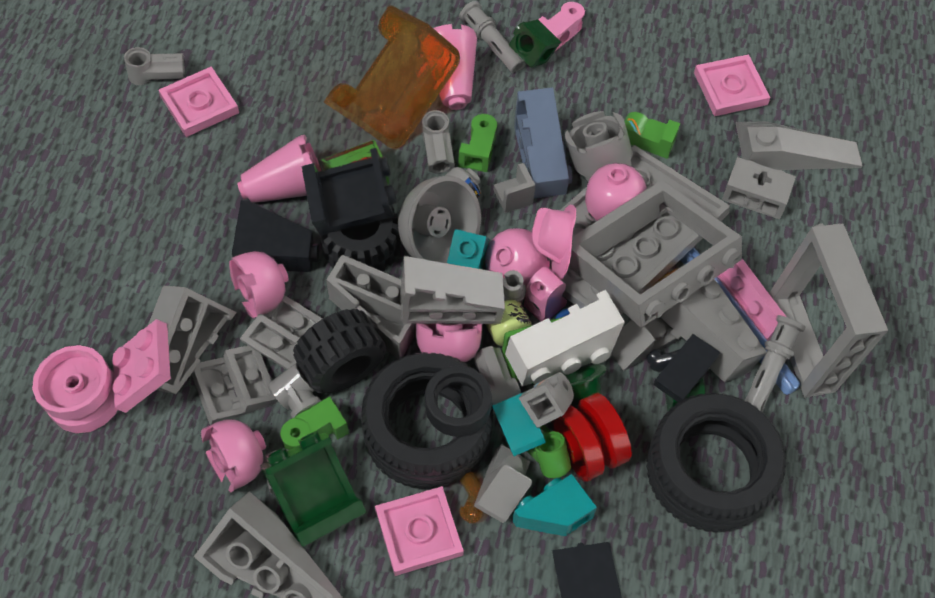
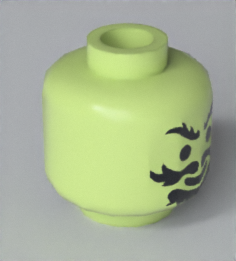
M516 300L504 301L505 310L501 324H485L494 342L499 346H503L504 334L506 332L532 325L523 306Z

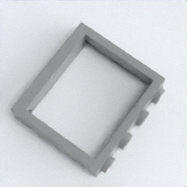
M661 180L572 237L569 267L599 293L606 290L615 306L642 328L655 318L661 317L664 312L677 303L685 301L689 295L702 286L710 284L714 278L727 269L733 268L736 263L741 261L742 236ZM666 212L713 245L642 294L635 291L596 259V257Z
M822 223L812 227L769 292L786 317L806 326L804 332L799 333L792 348L794 352L793 357H790L804 398L836 392L888 332L886 323L844 224L824 226ZM820 265H822L847 327L824 357L800 297V294Z

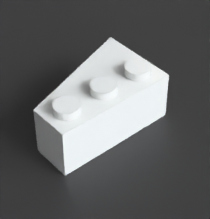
M606 290L596 294L597 301L581 309L578 304L569 307L568 311L570 314L553 323L547 318L510 336L505 355L522 387L531 383L537 384L558 372L571 374L581 366L590 363L595 365L603 363L611 356L625 321Z

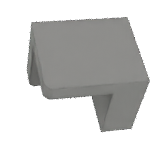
M521 163L517 165L516 178L494 184L493 190L504 212L507 213L533 204L535 184L525 164Z

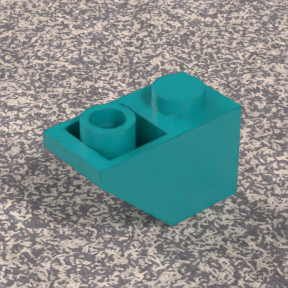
M570 474L563 480L559 477L550 481L544 487V492L535 498L529 495L522 499L516 506V510H514L512 522L519 528L567 536L593 519L597 507L575 477Z

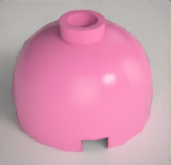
M613 163L599 168L588 181L585 194L588 212L598 221L647 189L645 180L635 168L627 164Z
M506 229L498 233L489 242L485 252L486 270L503 273L504 279L506 272L518 271L523 276L525 288H527L528 282L538 270L543 267L549 268L550 260H547L546 256L537 251L532 241V232L526 229Z
M253 251L233 257V260L229 261L230 274L235 290L240 289L243 297L248 300V302H242L247 313L252 318H255L259 314L264 315L276 309L283 300L286 291L285 282H288V274L284 265L277 264L271 256L264 252Z
M416 323L417 345L421 353H441L444 356H452V358H457L460 362L465 363L475 356L480 347L483 324Z
M229 419L216 422L201 430L202 442L209 440L211 449L206 451L209 462L221 482L226 475L231 483L228 491L232 492L243 487L257 477L262 469L260 465L263 464L262 450L266 449L264 438L258 430L253 432L245 423Z

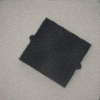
M609 542L591 545L578 543L577 547L552 550L561 598H622Z

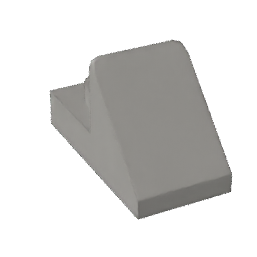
M661 317L655 318L642 328L631 319L621 329L611 355L622 370L625 371L646 359L652 350H662L676 342L677 338L670 333L672 329Z
M504 445L497 447L474 507L502 523L506 522L531 486L532 480L525 476L530 461L520 455L513 456L511 450Z

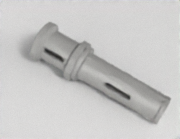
M472 1L465 5L459 14L460 20L468 23L474 29L477 38L483 39L511 73L523 69L526 62L509 46V42L496 29L495 20L492 17H488L481 10V4L478 1Z
M782 315L777 316L776 321L778 324L771 339L765 342L764 346L767 353L744 400L756 406L762 412L786 359L789 360L790 357H793L794 352L792 348L799 333L804 332L806 328L805 325Z

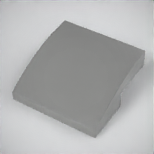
M284 295L282 302L276 309L265 315L259 314L240 340L287 370L297 363L293 356V349L299 338L311 326L323 318Z
M248 345L225 350L224 357L200 362L191 373L210 425L226 419H235L278 402L270 390L269 383L272 380L261 353Z

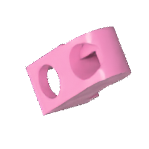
M567 2L563 4L561 11L548 20L543 16L538 19L561 41L555 51L582 29V18L584 17L585 10L581 4Z
M548 267L541 268L528 282L524 307L540 321L547 318L551 319L566 306L567 300L562 297L566 284Z

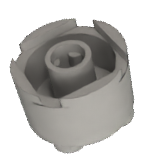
M604 111L586 114L572 123L573 129L570 132L566 131L565 139L573 166L579 174L585 176L587 181L599 168L607 164L620 163L631 166L632 148L625 121L618 113L613 112V116H605Z

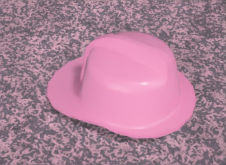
M569 205L564 211L540 208L537 211L531 237L535 248L539 253L551 259V271L561 280L567 273L571 258L572 234L576 220L575 205Z

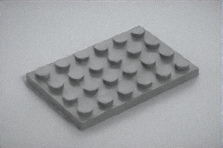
M635 145L632 147L631 167L635 168L642 175L647 189L663 180L719 221H722L729 214L730 205ZM587 187L560 209V211H564L569 205H575L576 220L572 237L597 221L591 216L586 207L585 194ZM666 212L596 257V259L635 291L642 294L666 274L703 237ZM547 258V260H550L549 269L551 270V259ZM568 267L567 273L562 279L566 284V289L562 296L574 305L578 304L580 309L597 301L596 294L599 292ZM617 308V310L619 311L620 315H622L623 312H622L620 309Z

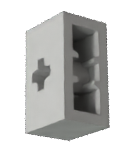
M737 157L722 200L780 219L787 205L796 176Z

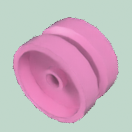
M76 345L57 350L40 363L33 376L32 390L36 401L63 430L76 434L92 432L104 426L117 412V409L114 407V372L109 368L103 356L93 348Z

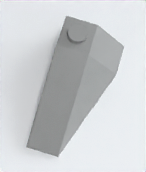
M766 121L736 122L742 158L745 160H751L775 170L862 168L856 142Z
M250 491L229 508L194 556L220 580L230 585L234 583L236 578L253 585L251 594L258 598H263L265 593L273 594L279 598H343L277 514Z

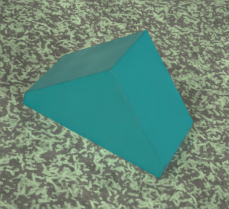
M523 393L492 406L513 456L546 443L540 427L537 428L519 399Z

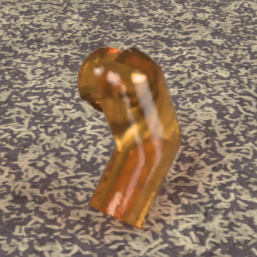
M470 472L460 480L468 494L464 507L461 506L460 516L468 523H476L485 514L474 507L482 484L475 472Z

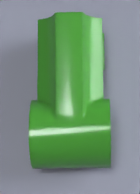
M545 425L540 426L546 443L527 452L539 463L544 476L547 478L562 477L571 469V461L565 438L559 432L550 431Z

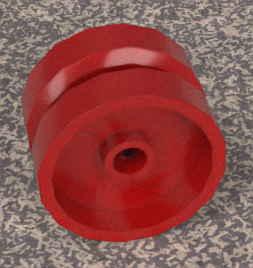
M594 393L579 400L577 409L570 405L564 415L551 421L552 430L564 436L571 468L575 475L583 482H588L602 475L605 465L609 468H616L631 459V444L623 422L613 405L600 393Z

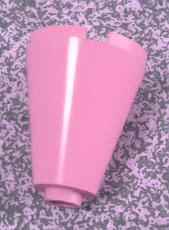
M452 24L434 27L423 34V41L420 40V49L442 103L451 110H461L472 100L477 36L474 29L466 25H461V29H452Z
M306 135L296 137L241 174V181L237 184L244 200L249 198L250 202L258 203L307 196L301 166L314 163L318 172L321 171V168L310 142L305 144Z

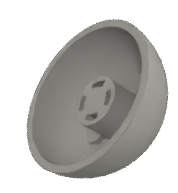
M453 176L433 177L418 184L404 199L398 216L400 239L410 256L447 263L455 229L479 235L481 226V211L476 194L465 181Z

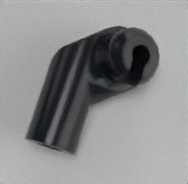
M660 349L652 350L646 357L650 368L653 371L662 372L680 349L663 354Z

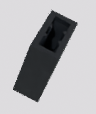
M241 200L232 247V257L253 251L264 252L271 256L277 264H283L286 271L311 272L312 262H318L319 243H314L312 230L248 200Z

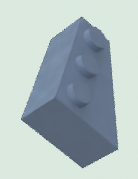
M553 87L517 92L514 129L522 163L525 164L535 184L534 198L567 194L568 184L572 183V170L570 165L567 166L566 148L564 141H562Z

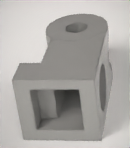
M558 372L535 384L534 388L524 392L519 399L535 426L539 428L564 415L573 401L574 393L566 376Z

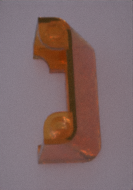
M389 5L381 16L378 25L379 33L388 42L356 89L346 83H340L330 91L324 103L389 148L396 149L406 143L458 67L460 54L456 47L429 24Z

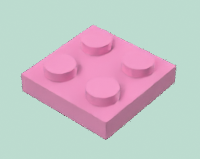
M749 54L695 66L694 75L714 116L768 105L770 96Z
M212 66L159 89L161 99L185 137L239 114L238 105Z
M158 319L154 320L113 353L115 409L127 413L171 379L168 328L166 323Z
M443 486L375 506L395 576L463 556L464 551Z

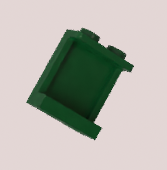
M318 431L307 434L299 439L300 445L289 451L286 448H281L272 452L266 457L268 462L260 465L293 534L302 547L366 513L362 501L356 497L331 445L333 442L330 436L325 433L319 435Z

